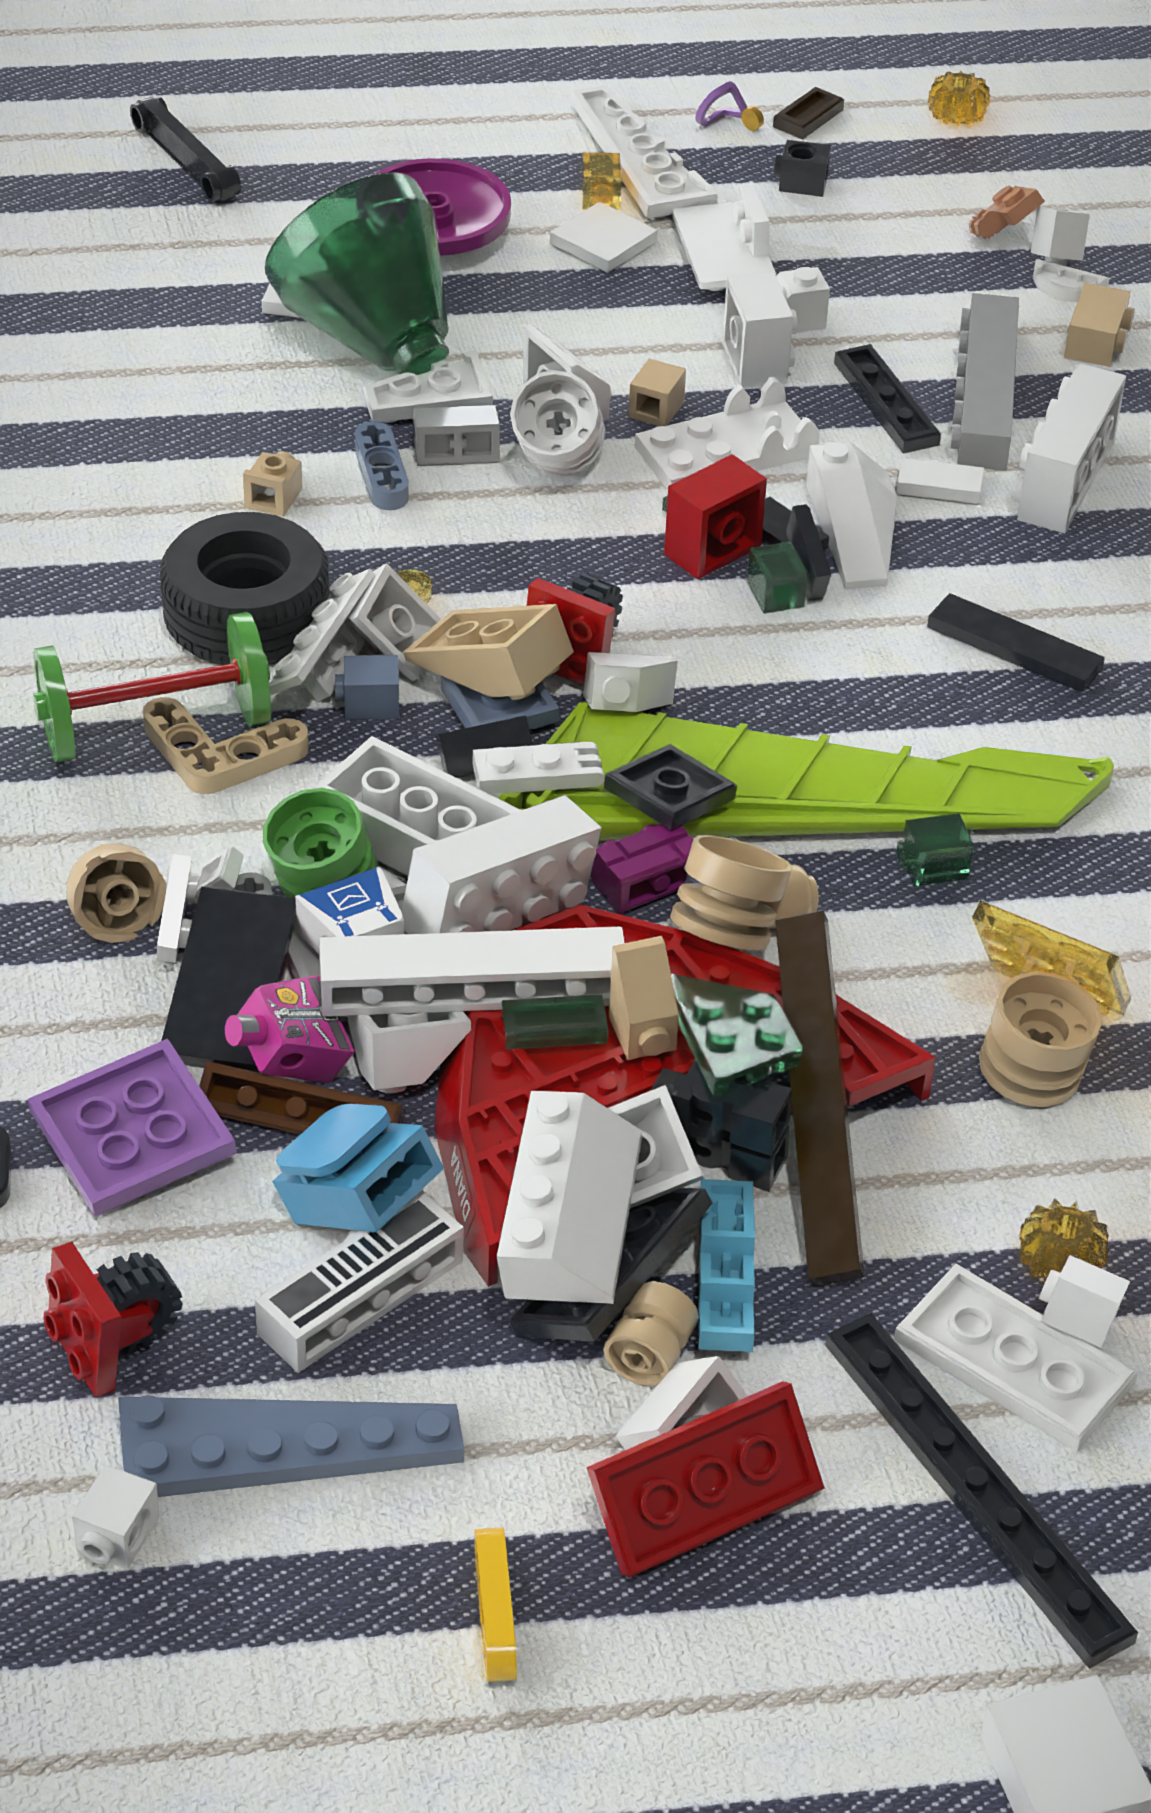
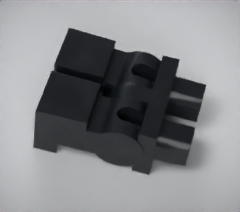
M694 1061L687 1075L663 1068L652 1090L666 1085L698 1165L706 1168H725L729 1170V1179L753 1181V1187L770 1192L788 1158L790 1129L788 1123L790 1121L792 1088L772 1083L769 1090L764 1091L736 1083L730 1074L720 1070H709V1065Z

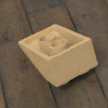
M546 604L452 610L403 652V655L408 662L486 696H509L512 700H518L534 693L536 690L535 686L545 677L557 672L560 668L559 665L574 651L557 605Z

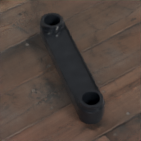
M151 96L131 104L130 117L135 129L139 133L146 132L201 186L205 198L210 203L229 200L241 193V181L236 169L232 165L225 166L168 111L162 97L154 98Z

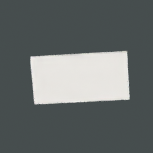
M955 1264L895 1330V1341L1078 1452L1133 1387L1138 1371L1096 1346L1042 1323V1314L958 1264Z

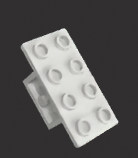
M754 185L739 186V201L673 209L674 222L700 289L711 291L723 290L726 288L728 275L774 271L776 276L769 257V219Z

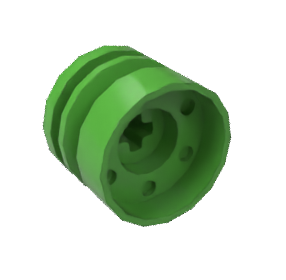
M321 787L305 789L284 798L270 811L263 825V845L285 897L296 898L295 896L378 867V862L373 852L372 844L367 837V830L361 813L354 800L340 791Z

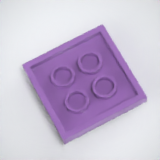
M168 1038L28 1098L32 1116L94 1217L237 1154L235 1139Z

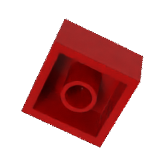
M731 454L669 485L664 555L696 579H700L760 548L762 544L767 478Z

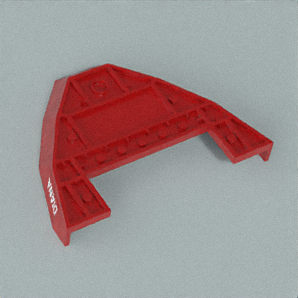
M581 904L515 929L622 927L624 943L662 936L666 946L679 1013L676 1050L627 1060L609 1019V1006L463 1011L471 1020V1031L466 1034L463 1040L440 1064L434 1129L455 1220L464 1227L463 1252L488 1287L498 1282L497 1253L531 1091L585 1093L606 1108L651 1091L663 1068L687 1075L694 1061L709 1065V1070L721 1071L786 1044L780 968L778 965L734 948L700 938L684 930ZM836 994L847 1105L852 1106L903 1083L911 1089L920 1101L930 1098L936 1057Z

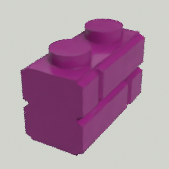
M651 824L644 827L639 833L618 841L608 840L596 849L591 873L592 882L603 897H607L608 903L617 914L675 893L685 883L687 875L685 866L694 838L688 836V832L683 825L670 830L662 824Z

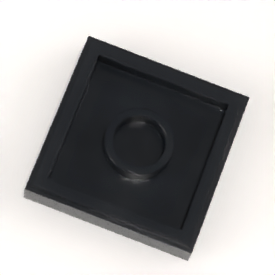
M668 744L606 773L604 788L670 830L734 800L737 791V785L672 744Z

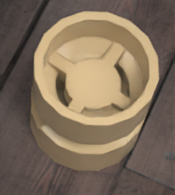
M655 1281L644 1283L626 1305L622 1318L617 1321L605 1342L603 1351L606 1361L614 1371L633 1383L649 1387L657 1386L676 1364L681 1349L686 1346L697 1326L699 1315L696 1306L687 1295L673 1286Z

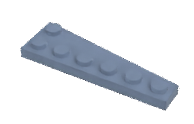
M151 1395L118 1397L124 1471L155 1482L157 1484L158 1497L464 1462V1444L457 1404L168 1398Z

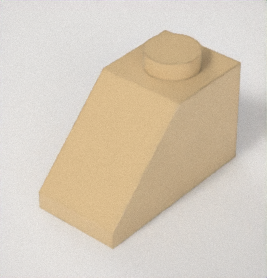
M662 936L614 945L612 947L609 1019L627 1060L676 1050L679 1013L666 946Z

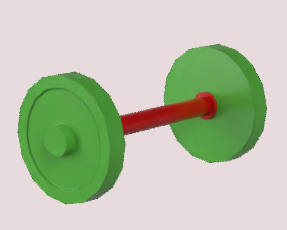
M244 612L232 614L228 617L227 640L230 664L68 692L55 647L51 645L34 648V671L38 692L33 693L34 707L38 721L43 720L54 761L62 762L75 758L72 710L234 682L242 715L250 728L269 724L271 720L270 671L252 615Z

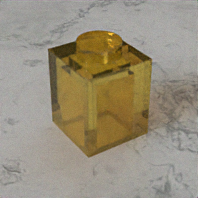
M582 152V210L590 208L599 201L616 210H620V153Z

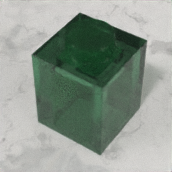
M785 542L750 548L747 583L763 614L805 607L808 572L792 543Z
M960 813L905 820L903 840L897 842V858L902 869L907 868L914 886L969 879L974 844Z

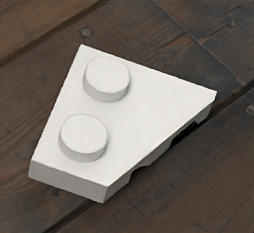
M172 853L157 943L156 960L176 963L178 949L186 947L192 920L184 919L187 902H196L200 874L191 873L192 856Z

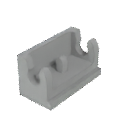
M495 405L413 409L414 445L417 466L500 462V424Z

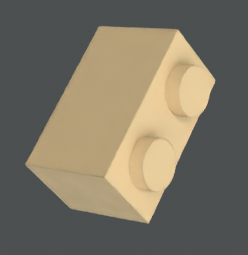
M1084 282L1069 324L1064 358L1111 367L1115 353H1123L1127 333L1131 330L1135 308L1128 307L1131 291Z

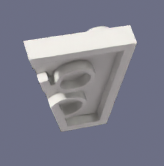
M476 349L463 353L462 361L448 365L445 360L431 364V371L420 375L406 372L365 386L367 408L371 420L377 422L393 423L398 420L413 419L414 408L493 405V395Z

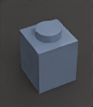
M398 655L344 656V674H335V701H344L345 720L399 719Z

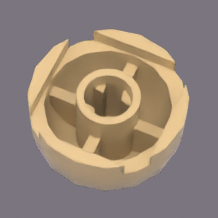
M120 842L101 844L85 852L72 866L66 881V900L76 922L93 938L105 942H125L138 937L133 932L144 929L148 923L153 926L160 918L164 907L166 882L163 875L159 872L157 865L141 850Z

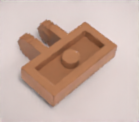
M1006 186L992 197L994 203L985 210L981 209L978 211L975 217L972 216L968 224L970 233L976 235V237L990 238L1007 225L1018 224L1043 204L1045 200L1037 189Z

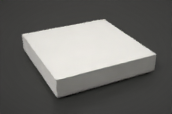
M599 201L550 232V244L608 273L657 242L658 230Z

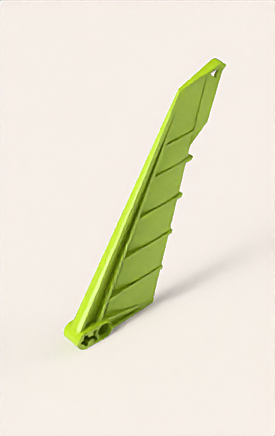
M579 702L546 743L594 742L598 747L604 776L610 771L668 744H672L737 785L736 798L683 824V827L688 832V836L693 838L701 835L736 837L1059 827L1109 787L1114 768L1113 761L1109 757L1085 759L991 747H981L942 759L932 760L910 756L912 746L904 745L900 752L895 754L829 743L830 735L822 734L817 741L748 730V724L740 723L737 728L671 718L667 717V713L662 712L652 715L640 712L591 709L588 703ZM1082 771L1094 772L1097 775L1090 781ZM604 783L597 787L572 788L595 791L558 789L503 793L498 797V799L520 810H525L566 795L602 827L599 841L620 840L639 833L648 825H660L659 822L606 790Z

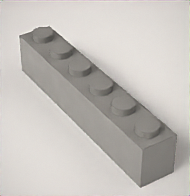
M972 293L970 309L962 308L951 449H958L957 464L984 467V469L1007 470L1012 435L1019 297Z

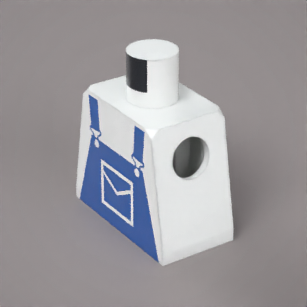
M380 867L295 896L297 932L319 955V937L404 934L402 912Z

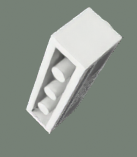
M421 1190L377 1232L353 1231L344 1242L322 1256L312 1258L303 1269L280 1284L276 1283L268 1287L255 1300L257 1335L297 1373L301 1372L462 1263L464 1227Z

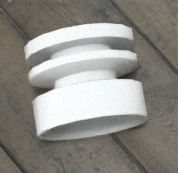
M558 370L538 373L522 384L513 398L510 416L513 431L529 461L545 473L562 476L580 472L593 463L603 448L606 430L597 399L588 384L571 372ZM565 423L567 427L563 428V434L556 435L554 431H558L559 424Z

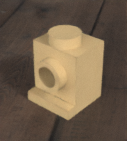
M284 451L277 452L276 454L262 452L251 470L246 469L243 473L244 508L284 517L303 488L302 461L296 460L294 456ZM267 487L275 489V497L263 494Z

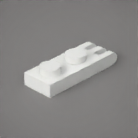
M594 742L473 750V768L477 788L488 794L597 787L602 785L605 780L598 747Z

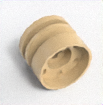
M711 835L696 836L690 849L685 871L700 883H685L679 887L677 895L681 902L674 904L670 918L674 924L683 930L721 945L746 950L766 949L772 935L767 927L775 924L778 915L772 908L760 901L776 902L782 900L793 867L780 856L742 841Z
M1034 971L1016 975L1003 985L990 1020L991 1024L979 1054L981 1072L992 1088L1005 1098L1022 1105L1049 1107L1064 1103L1076 1094L1102 1025L1100 1006L1089 991L1074 980L1056 973Z

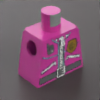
M309 976L261 985L254 990L239 1013L231 1015L225 1024L227 1042L232 1046H248L258 1070L265 1075L332 1082L355 1052L339 1016H322L320 976Z

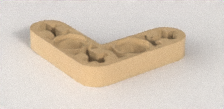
M160 697L152 699L143 707V723L146 735L192 791L200 794H212L297 762L308 753V729L304 723L296 719H280L214 744L178 700L170 697ZM168 722H172V727H168ZM180 742H193L196 744L194 747L187 749L174 746ZM246 752L256 753L257 755H259L258 757L249 760L239 759L236 757L237 755ZM201 762L203 769L198 768V764Z

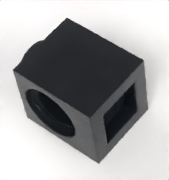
M787 139L783 154L777 153L775 158L774 176H780L779 191L823 197L828 180L831 145Z

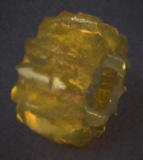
M948 71L945 75L936 76L934 83L931 85L928 95L929 110L932 111L933 118L943 119V124L954 123L957 127L959 124L972 126L974 121H982L984 114L987 112V107L990 104V87L986 85L985 79L976 78L975 73L964 74L962 71L959 73Z
M1055 1198L1048 1208L1036 1205L1030 1214V1218H1025V1222L1020 1228V1263L1030 1265L1031 1278L1048 1277L1051 1269L1061 1273L1070 1255L1102 1269L1103 1264L1107 1262L1109 1248L1107 1247L1109 1237L1107 1225L1098 1222L1096 1210L1080 1211L1077 1200L1070 1207L1062 1206Z

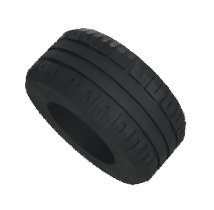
M233 512L201 520L185 529L169 545L160 565L163 618L167 630L184 649L200 659L218 665L230 664L227 640V620L229 615L244 612L252 615L259 633L263 653H265L268 665L278 663L291 653L295 647L293 643L295 637L302 630L309 627L313 621L312 612L330 596L328 558L322 545L300 525L272 514Z

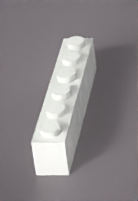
M622 927L319 937L322 1016L609 1006L612 947L624 944Z

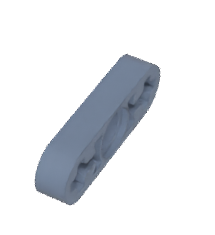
M370 421L362 423L355 430V451L371 502L374 506L383 510L400 509L409 500V481L393 432L387 424L382 422ZM375 464H388V465H390V466H387V467H376V466H372V465H375ZM390 484L391 490H388L384 485Z

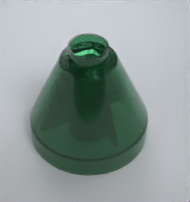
M381 173L347 183L324 195L304 209L282 230L272 244L265 260V275L282 304L289 311L384 371H396L398 375L406 372L420 375L431 371V364L447 358L449 348L444 339L447 336L449 325L435 210L412 177L402 173Z

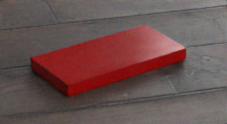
M784 1381L586 1467L620 1573L628 1578L825 1489L792 1383Z

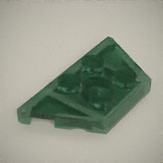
M671 974L679 1013L678 1024L713 1095L727 1093L729 1081L746 1075L745 1079L750 1083H754L767 1078L773 1072H783L800 1065L803 1047L774 994Z

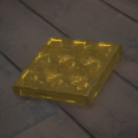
M979 901L972 920L989 961L993 962V969L1011 978L1034 971L1056 973L1074 980L1089 991L1100 1006L1101 1015L1107 1016L1112 1011L1124 1016L1131 1001V995L1119 956L984 901Z

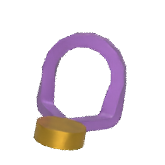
M732 81L724 83L709 93L699 106L695 116L696 122L701 126H707L723 115L741 118L744 126L751 131L759 129L764 124L762 112L756 106L751 105L748 107L738 87ZM728 93L732 94L739 109L721 108L705 118L708 109L718 98Z

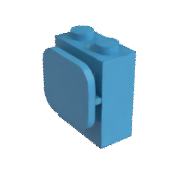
M344 1104L324 1113L289 1144L276 1159V1163L282 1173L272 1182L293 1222L302 1225L369 1232L380 1230L444 1169L423 1125L390 1123L391 1118L386 1108L378 1105Z

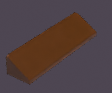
M208 1061L205 1063L199 1087L219 1117L301 1135L327 1111L344 1104L384 1106L391 1118L390 1123L402 1124L406 1113L401 1104Z

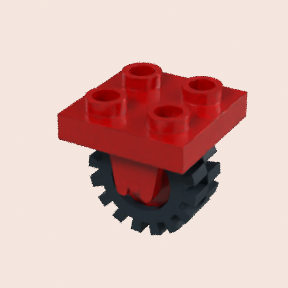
M584 573L572 581V588L567 587L565 589L540 578L529 584L526 606L556 604L574 651L559 665V670L554 674L584 686L588 652L610 653L611 639L614 636L613 627L618 626L619 620L616 618L622 612V606L619 605L623 601L620 587Z
M71 1241L52 1248L51 1271L45 1277L49 1293L48 1310L44 1311L43 1319L53 1342L59 1341L65 1349L73 1375L78 1380L84 1379L95 1398L116 1391L118 1356L122 1349L125 1350L126 1354L136 1352L137 1344L141 1343L146 1348L153 1344L150 1337L157 1334L161 1338L168 1332L164 1325L176 1322L178 1316L175 1311L182 1310L183 1303L180 1300L182 1294L158 1258L155 1259L152 1254L145 1253L141 1257L139 1252L130 1253L128 1261H125L121 1255L113 1259V1267L107 1269L105 1264L96 1269L98 1273L93 1274Z

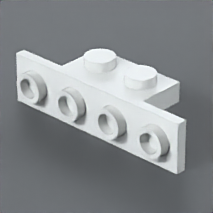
M367 569L354 576L351 573H346L330 586L331 595L312 612L313 621L309 627L302 630L293 640L295 647L291 653L281 659L275 666L277 673L269 683L271 695L303 683L317 701L330 697L335 689V674H344V656H357L365 644V641L346 618L374 578L375 574L371 569Z

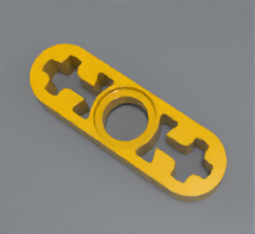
M504 1527L474 1529L475 1566L486 1682L517 1680L516 1642Z

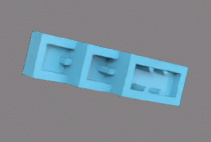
M701 1180L700 1188L706 1189L713 1204L700 1218L698 1349L753 1352V1301L755 1288L753 1181Z

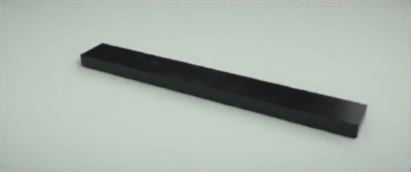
M870 1313L828 1333L825 1343L827 1349L1084 1664L1090 1669L1134 1645L1138 1631L874 1315Z

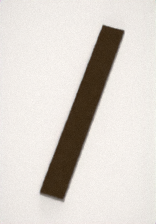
M824 910L775 920L790 1087L792 1088L791 1097L808 1279L813 1287L865 1277L829 925Z

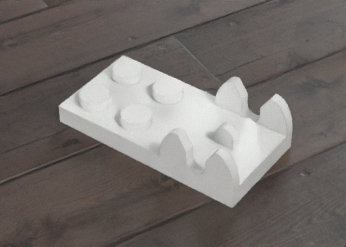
M769 377L761 389V397L757 403L750 404V396L741 385H738L728 395L724 412L696 417L688 421L636 433L635 448L668 490L669 485L731 454L756 471L809 458L810 445L819 444L820 438L818 428L813 421L806 417L801 420L787 404L785 389L779 380L775 377Z

